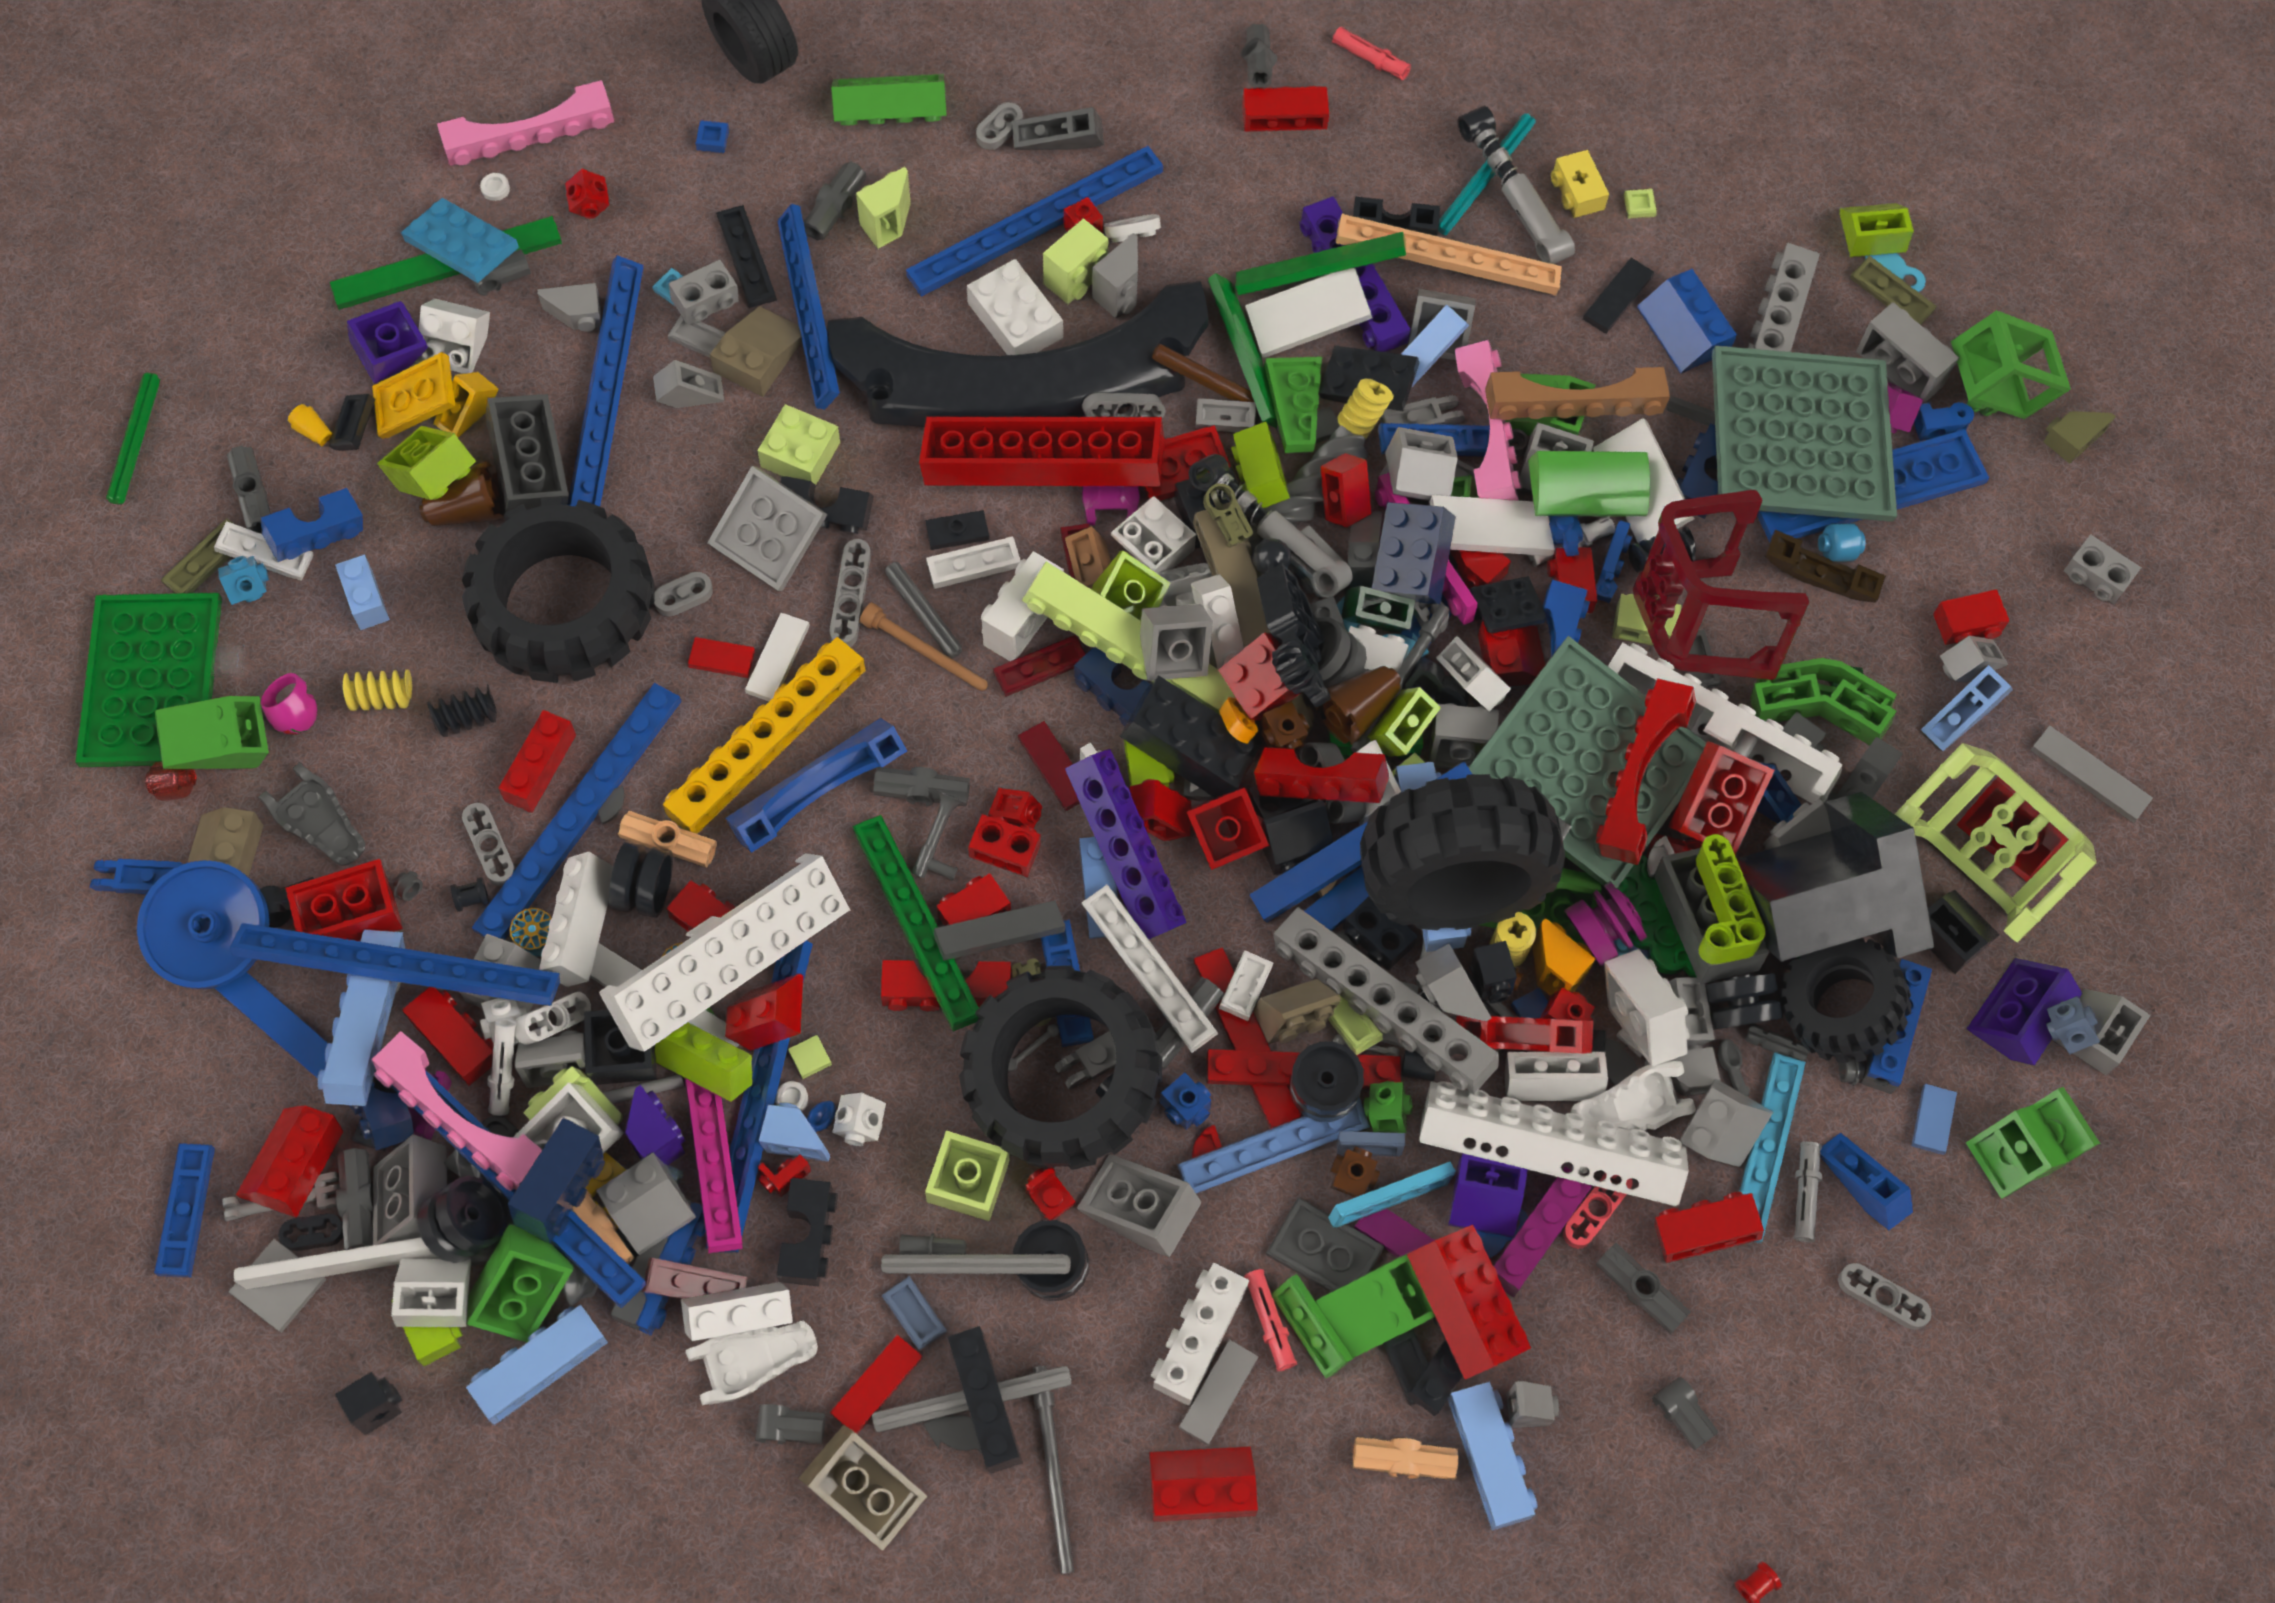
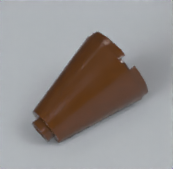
M487 461L480 462L470 468V472L460 480L455 479L448 485V491L442 497L435 500L423 498L422 505L419 506L423 520L429 522L432 526L504 519L497 474H491L487 469L492 465Z
M1380 666L1326 688L1330 693L1331 700L1319 707H1315L1317 713L1321 710L1323 711L1326 719L1322 722L1336 739L1344 744L1349 741L1350 745L1354 744L1400 691L1401 678L1393 668Z

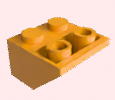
M1546 918L1541 922L1532 945L1537 986L1550 996L1561 987L1574 992L1586 979L1596 958L1592 956L1591 950L1586 945L1580 942L1576 943L1567 935L1566 930L1558 923H1551Z

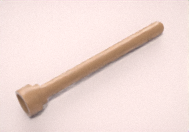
M871 602L864 609L859 620L862 625L869 629H882L976 689L984 691L987 688L988 683L985 679L887 619L886 614L883 613V608Z

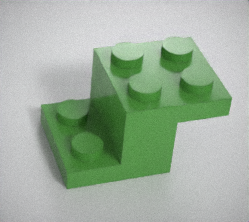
M2061 1087L2035 1104L2015 1110L1967 1141L1966 1144L2000 1198L2003 1199L2030 1182L2055 1172L2094 1148L2100 1142L2065 1088Z

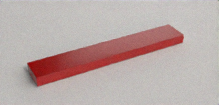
M1221 947L1194 958L1193 962L1200 977L1210 980L1225 994L1233 977L1234 970L1224 948ZM1221 999L1216 1005L1215 1010L1233 1049L1271 1051L1253 1011L1249 1020H1244L1219 1009ZM1250 1085L1270 1129L1301 1117L1299 1110L1294 1105L1287 1085Z

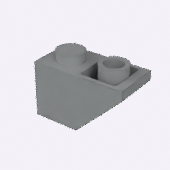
M1700 1044L1687 1046L1686 1055L1670 1060L1683 1063L1684 1073L1678 1077H1671L1675 1091L1682 1096L1706 1094L1715 1078L1720 1081L1713 1047L1703 1048ZM1647 1060L1644 1063L1645 1066L1649 1065Z

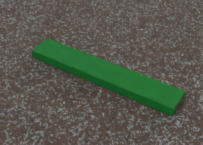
M1399 232L1236 272L1238 295H1243L1405 256L1404 232Z
M1215 273L1208 278V282L1262 422L1266 421L1268 425L1277 428L1278 423L1264 365L1231 281Z

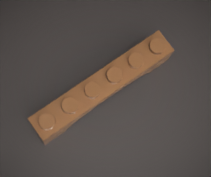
M1664 367L1635 368L1633 375L1621 382L1605 387L1583 390L1560 389L1541 385L1521 377L1520 371L1491 372L1485 387L1490 419L1511 420L1513 418L1540 419L1542 417L1569 418L1571 416L1598 417L1600 415L1627 416L1629 414L1656 415L1663 413L1670 398Z

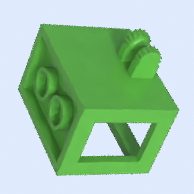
M1996 310L1951 341L1954 354L1959 357L1957 364L1967 393V404L1974 412L1980 411V414L1989 416L1992 413L2001 411L2026 419L2071 390L2051 330ZM2044 349L2051 373L2028 366L2022 362ZM2022 377L2047 385L2050 388L2029 400Z

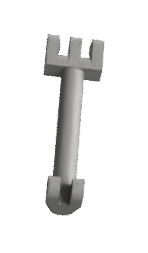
M338 1172L319 1175L315 1182V1187L310 1192L305 1203L317 1200L319 1210L336 1207V1197L328 1198V1195L336 1194L340 1185L326 1186V1183L339 1180ZM236 1197L222 1199L223 1207L225 1208L224 1219L226 1221L273 1210L253 1202L240 1204Z

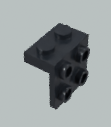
M1529 576L1471 587L1470 592L1478 603L1474 620L1482 619L1486 630L1490 633L1542 624L1546 620L1545 611Z

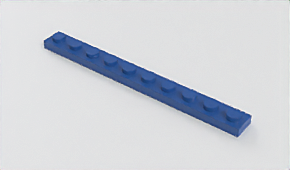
M1146 146L906 269V276L922 297L1063 224L1065 208L1086 197H1089L1096 207L1162 173L1163 164L1151 148Z
M619 255L613 259L567 503L570 506H576L578 500L597 506L601 505L644 267L640 263Z
M656 683L652 685L516 867L512 876L505 882L472 926L474 932L484 938L486 933L503 940L508 937L513 918L519 912L530 907L599 814L598 810L612 791L619 787L682 702L680 696Z
M241 923L230 946L233 956L547 1006L552 1005L560 984V974L555 972Z
M806 940L778 959L771 983L799 973L803 975L804 983L813 944ZM790 1038L754 1050L752 1058V1085L744 1091L729 1152L741 1236L743 1235L758 1173L757 1166L760 1164L763 1152L759 1138L768 1104L774 1105ZM731 1250V1251H723V1252H738L739 1250Z
M426 1071L427 1078L434 1090L454 1112L473 1125L490 1132ZM391 1085V1087L399 1094L400 1091L396 1089L393 1085ZM416 1105L413 1107L422 1116L424 1111ZM439 1126L436 1130L510 1201L516 1189L513 1188L509 1191L503 1187L496 1179L498 1176L496 1172L490 1167L487 1170L482 1169L472 1159L473 1153L465 1146L462 1149L457 1148L448 1139L447 1135L449 1133ZM571 1210L567 1216L569 1222L566 1229L559 1237L555 1235L551 1242L613 1302L622 1308L646 1285L645 1280Z

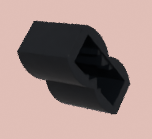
M1424 657L1420 658L1405 683L1406 688L1420 687L1437 704L1452 703L1466 707L1469 693L1454 677L1445 675L1442 668L1434 661Z

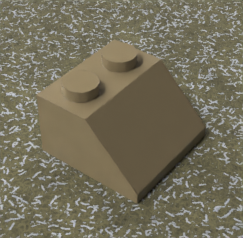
M226 807L202 814L187 863L203 860L222 862L249 876L264 826L253 811Z

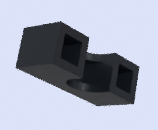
M1355 196L1353 217L1437 236L1440 206L1412 203L1410 211L1397 215L1384 210L1383 199Z
M787 476L781 477L780 483L818 507L814 500L816 484L808 480ZM840 487L838 498L832 506L826 508L818 507L828 514L820 528L829 529L830 524L840 525V531L858 534L859 529L867 531L874 496L870 492Z
M791 1178L786 1211L789 1218L805 1220L810 1224L811 1228L809 1235L802 1242L796 1244L781 1243L776 1275L779 1282L819 1287L820 1277L826 1278L828 1258L823 1257L825 1245H831L833 1236V1225H828L830 1212H836L838 1193H833L831 1182Z

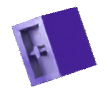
M639 1085L634 1091L625 1134L641 1160L654 1153L668 1166L685 1154L681 1145L685 1142V1139L671 1116L665 1119L667 1114L656 1094L652 1090L646 1093L643 1087Z
M1462 1153L1457 1164L1448 1225L1459 1228L1474 1225L1476 1231L1513 1238L1524 1197L1527 1169Z

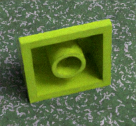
M1122 550L1094 582L1091 590L1141 620L1142 608L1159 607L1171 582Z

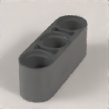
M1332 742L1305 743L1299 752V761L1310 767H1331L1345 761L1337 745ZM1323 800L1328 821L1331 823H1357L1363 819L1366 812L1364 802Z

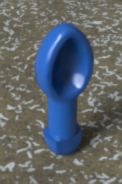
M823 1101L814 1106L809 1112L807 1120L815 1132L825 1130L831 1125L836 1114L834 1102Z

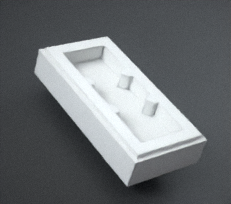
M1244 950L1219 1009L1248 1021L1272 969L1273 962Z

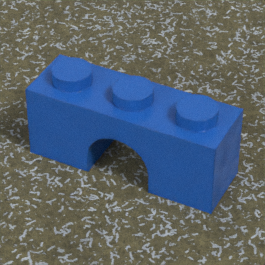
M348 488L319 497V514L321 517L316 521H301L294 516L290 508L261 517L262 535L277 562L295 559L302 553L314 549H323L329 544L342 539H351L363 531V515Z

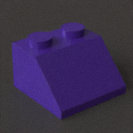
M402 300L347 321L349 342L374 384L410 368L428 349V344Z

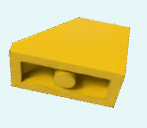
M479 372L454 376L452 385L455 406L438 414L433 423L440 430L455 433L459 437L486 413L488 398H495L499 388Z

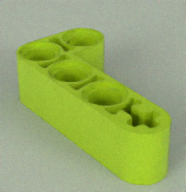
M1710 835L1703 841L1698 852L1696 866L1719 923L1711 925L1706 930L1698 951L1700 957L1706 963L1722 964L1752 957L1764 939L1765 927L1730 842L1721 835ZM1743 935L1749 937L1751 940L1745 939ZM1712 942H1716V943L1720 944L1721 946H1720V947H1719V946H1716V945H1714Z

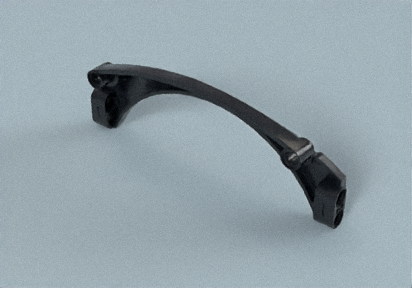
M1201 281L1167 284L1145 309L1130 320L1106 333L1058 349L1005 356L958 354L927 348L895 337L876 327L863 317L827 321L834 366L861 391H867L871 421L876 424L925 427L926 417H1085L1082 404L1084 399L1093 393L1154 394L1161 397L1179 392L1185 387V376L1153 360V351L1159 344H1162L1183 356H1189L1197 341L1208 327V311ZM1123 404L1118 409L1131 406V404Z

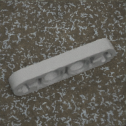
M861 539L849 541L843 549L830 624V638L833 641L836 637L839 638L838 633L842 632L843 621L848 622V635L845 636V639L841 640L849 647L853 646L858 638L859 620L862 615L871 561L870 547L867 542ZM856 549H861L862 554L859 555L858 566L853 565L852 553H855ZM850 575H857L861 578V582L853 587L846 585L844 581ZM850 601L855 603L857 607L852 613H844L840 610V606L844 602Z

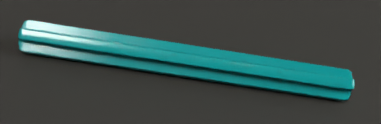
M1528 113L1523 114L1501 141L1500 146L1505 147L1509 155L1513 153L1535 124V118L1531 117ZM1487 160L1439 219L1438 232L1440 234L1448 235L1494 177L1495 172L1490 168Z

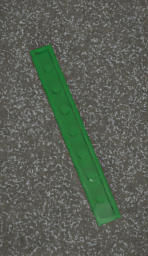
M553 216L502 231L516 239L519 245L516 251L521 249L524 255L562 244ZM426 253L331 281L330 285L337 307L341 310L461 273Z
M882 815L852 826L855 837L952 1031L954 1032L976 1023L979 1017L975 1012L979 1007L955 959L943 961L933 935L934 928H938Z

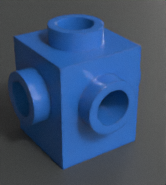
M1184 1072L1161 1092L1160 1103L1166 1109L1164 1112L1168 1119L1174 1125L1178 1126L1181 1124L1187 1130L1193 1124L1198 1127L1209 1117L1211 1099L1209 1097L1211 1094L1201 1082L1195 1083Z

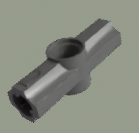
M1253 23L1246 29V44L1241 51V57L1247 62L1248 83L1254 89H1265L1272 84V68L1278 57L1271 50L1270 29L1265 24Z
M852 161L844 163L830 185L824 184L816 197V205L804 221L805 232L809 237L816 240H824L838 218L843 219L845 217L843 216L847 208H851L854 195L866 179V172L858 164Z
M241 445L232 448L226 454L233 477V488L238 495L246 528L262 534L261 517L271 514L267 501V492L263 486L252 447Z
M877 767L875 772L874 795L906 799L910 804L922 802L926 803L925 806H931L933 802L940 803V795L936 791L939 790L968 802L970 778L940 775L935 770L927 767H914L911 771ZM962 803L958 806H967V803Z
M1201 977L1189 992V995L1206 1017L1224 997V993L1214 983L1204 977ZM1168 1020L1156 1033L1158 1037V1051L1162 1057V1069L1164 1070L1185 1045Z
M347 1149L338 1154L340 1188L336 1191L337 1208L343 1222L345 1250L373 1245V1184L370 1178L369 1153L366 1149Z
M1617 1243L1611 1246L1595 1264L1627 1294L1628 1299L1632 1303L1643 1308L1669 1334L1691 1313L1690 1310L1661 1285L1659 1277L1654 1272L1645 1270ZM1636 1282L1646 1283L1650 1288V1294H1641L1636 1289Z

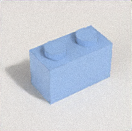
M365 554L335 564L352 615L360 630L389 621L390 619L375 576Z

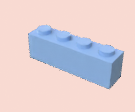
M581 1304L576 1308L572 1306L558 1315V1321L550 1327H542L536 1330L528 1338L529 1342L521 1348L515 1347L501 1356V1362L492 1369L485 1368L472 1377V1383L466 1388L493 1425L500 1422L608 1343Z
M1486 1382L1451 1393L1448 1402L1492 1531L1531 1519L1535 1515L1534 1509L1537 1508L1536 1498L1532 1489H1527L1522 1476L1526 1475L1525 1466L1521 1456H1515L1511 1443L1514 1442V1435L1508 1422L1504 1423L1500 1410L1503 1409V1403L1498 1390H1492L1490 1382Z

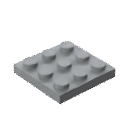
M751 466L707 543L776 590L783 591L828 514L758 467Z

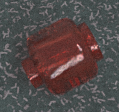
M162 761L153 763L145 776L148 792L160 801H171L188 797L197 781L194 769H163Z

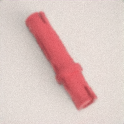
M1339 27L1336 30L1332 42L1375 65V69L1379 71L1384 70L1401 81L1409 74L1411 64L1398 59L1391 54L1390 50L1378 48L1343 27Z
M1257 1269L1245 1274L1244 1278L1249 1280V1292L1265 1333L1262 1338L1265 1344H1269L1277 1371H1284L1296 1366L1297 1361L1294 1358L1287 1338L1290 1334L1288 1328L1283 1327L1275 1301L1266 1281L1264 1270ZM1260 1292L1262 1293V1296H1263V1299H1264V1302H1265V1305H1266V1307H1267V1310H1268L1269 1315L1267 1314V1311H1266V1309H1265V1306H1264L1262 1297H1261V1295H1260ZM1276 1335H1277V1338H1278V1341H1279V1344H1280L1281 1348H1280L1279 1345H1278V1342H1277V1339H1276Z

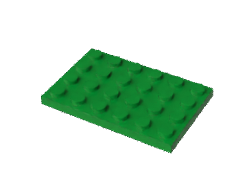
M219 593L96 595L75 761L79 767L162 766L157 763L158 761L162 763L155 711L212 699L222 597Z

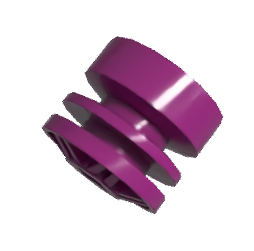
M1611 881L1604 884V888L1610 896L1608 900L1605 901L1598 890L1593 891V896L1598 905L1594 909L1581 899L1564 910L1600 967L1604 965L1605 961L1618 956L1614 944L1615 940L1620 939L1629 949L1633 947L1627 935L1631 930L1640 942L1647 938L1636 909L1628 897L1618 890Z

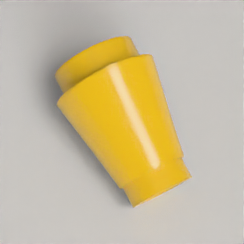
M300 404L293 409L288 417V422L293 430L318 443L321 447L332 438L333 433L311 406L307 407L305 404Z

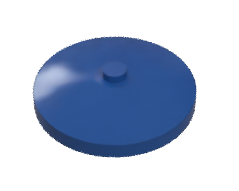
M203 860L180 865L159 878L150 888L141 904L137 919V937L140 950L150 967L158 975L171 983L185 988L200 990L224 986L241 977L257 961V959L233 956L230 946L241 923L269 927L268 907L256 883L245 873L228 864Z

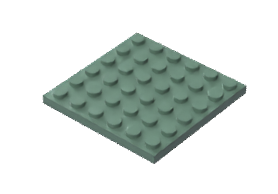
M1727 346L1714 347L1712 350L1718 495L1756 490L1763 500L1759 511L1890 522L1895 520L1897 509L1886 360Z
M1567 636L1468 768L1472 774H1490L1491 778L1496 779L1508 776L1523 780L1528 787L1535 786L1555 808L1557 817L1572 826L1563 840L1565 857L1604 886V884L1611 881L1618 888L1634 864L1601 856L1599 844L1596 843V834L1599 826L1605 825L1608 817L1606 816V806L1609 798H1614L1618 788L1615 786L1616 778L1619 771L1624 770L1626 767V750L1630 742H1635L1637 719L1640 715L1644 716L1647 708L1645 707L1646 696L1571 637ZM1679 727L1661 744L1644 773L1637 805L1638 822L1645 824L1648 836L1644 850L1680 801L1706 745L1704 740L1688 728Z

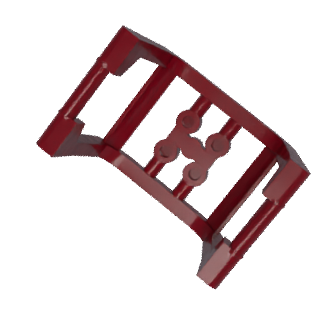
M1756 490L1673 501L1663 508L1658 520L1659 530L1644 569L1639 573L1635 581L1633 595L1656 652L1661 659L1671 663L1676 669L1774 680L1786 658L1789 647L1809 605L1806 593L1717 588L1709 586L1700 580V578L1732 576L1741 555L1738 547L1748 524L1754 523L1763 502L1759 492ZM1733 512L1736 523L1724 552L1715 558L1691 561L1674 519ZM1664 543H1665V548H1664V550H1663V553L1660 554V552H1661V550H1662V547H1663V545H1664ZM1685 588L1688 594L1669 639L1664 626L1667 619L1674 616L1675 605ZM1709 605L1775 611L1779 613L1781 619H1787L1777 646H1765L1750 658L1689 654Z

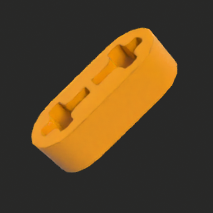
M1228 697L1219 709V713L1229 733L1240 742L1248 744L1258 732L1254 720L1249 719L1237 699Z

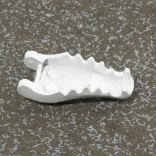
M1667 1061L1655 1066L1649 1064L1638 1069L1606 1092L1574 1104L1571 1113L1579 1114L1585 1120L1597 1123L1599 1121H1608L1615 1124L1617 1128L1629 1131L1631 1129L1645 1131L1646 1129L1655 1130L1677 1117L1690 1115L1696 1111L1693 1099H1677L1671 1077H1678L1684 1073L1683 1063L1681 1061Z
M799 1321L781 1328L767 1327L713 1337L698 1346L686 1349L685 1352L688 1361L704 1360L713 1390L699 1395L703 1406L734 1401L749 1395L790 1367L814 1357L817 1352V1341L811 1327L804 1321Z

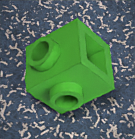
M1385 1081L1378 1084H1370V1097H1365L1364 1110L1366 1117L1369 1116L1373 1132L1406 1133L1407 1115L1412 1114L1411 1095H1406L1402 1082Z

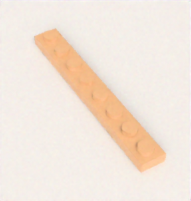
M1341 214L1336 237V243L1349 245L1404 232L1406 255L1397 258L1552 295H1557L1560 289L1562 266L1345 214Z

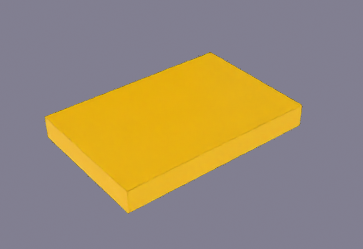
M443 352L372 386L373 398L375 399L377 433L382 439L390 438L455 406L449 356Z

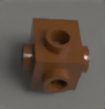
M1292 701L1264 713L1260 720L1264 729L1262 730V736L1269 748H1285L1296 751L1303 747L1302 742H1304L1308 735L1307 730H1309V726L1304 715L1297 713Z
M1354 1146L1353 1151L1346 1149L1343 1156L1337 1153L1330 1172L1335 1174L1330 1188L1354 1198L1365 1194L1367 1188L1373 1190L1380 1171L1375 1169L1378 1161L1371 1159L1373 1155L1371 1152ZM1351 1167L1358 1168L1360 1172L1359 1177L1352 1175Z

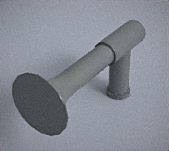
M936 790L940 795L938 814L911 873L924 878L927 870H931L953 881L958 868L935 860L933 856L952 811L958 805L967 802Z

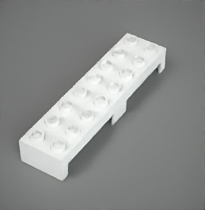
M1622 642L1608 665L1614 672L1645 696L1649 689H1654L1657 678L1693 686L1696 703L1687 725L1689 730L1706 743L1710 741L1749 759H1752L1757 754L1762 755L1764 763L1776 764L1779 772L1782 770H1789L1792 777L1786 782L1794 794L1812 804L1818 799L1823 803L1825 802L1841 774L1843 764L1838 762L1840 759L1838 756L1824 749L1822 752H1819L1810 747L1812 743L1805 737L1798 734L1792 737L1783 732L1784 727L1776 721L1767 719L1765 722L1756 717V711L1742 703L1737 706L1729 702V697L1722 691L1715 688L1710 691L1702 687V682L1695 676L1685 673L1683 676L1673 670L1674 666L1666 660L1658 658L1655 661L1646 656L1648 652L1639 645L1632 643L1628 646ZM1706 724L1703 731L1708 733L1707 735H1700L1698 733L1700 725Z
M805 853L795 861L801 864L721 918L711 916L687 932L686 936L691 938L618 987L609 985L601 990L599 994L629 1047L645 1052L848 912L850 908L824 858L820 855Z
M1446 1081L1430 1082L1421 1119L1420 1143L1677 1206L1680 1203L1689 1169L1686 1145L1682 1144L1678 1139L1650 1136L1647 1132L1640 1129H1631L1629 1131L1617 1128L1615 1124L1608 1121H1599L1597 1123L1585 1120L1583 1116L1576 1113H1567L1565 1115L1553 1112L1552 1109L1543 1105H1535L1534 1107L1524 1105L1511 1097H1503L1502 1099L1492 1097L1479 1089L1475 1094H1472L1470 1091L1461 1090L1454 1084ZM1466 1138H1473L1476 1141V1146L1469 1149L1464 1146L1463 1142ZM1482 1143H1489L1492 1149L1488 1152L1482 1151L1480 1148ZM1497 1147H1507L1508 1154L1504 1157L1497 1155ZM1565 1162H1570L1573 1164V1171L1565 1173L1562 1171L1561 1165ZM1588 1170L1590 1171L1587 1176H1581V1175L1579 1174V1173H1588ZM1596 1171H1604L1607 1175L1603 1181L1596 1180L1593 1176ZM1613 1175H1619L1622 1181L1619 1184H1613L1610 1178ZM1634 1178L1638 1180L1639 1185L1635 1189H1630L1626 1186V1181Z

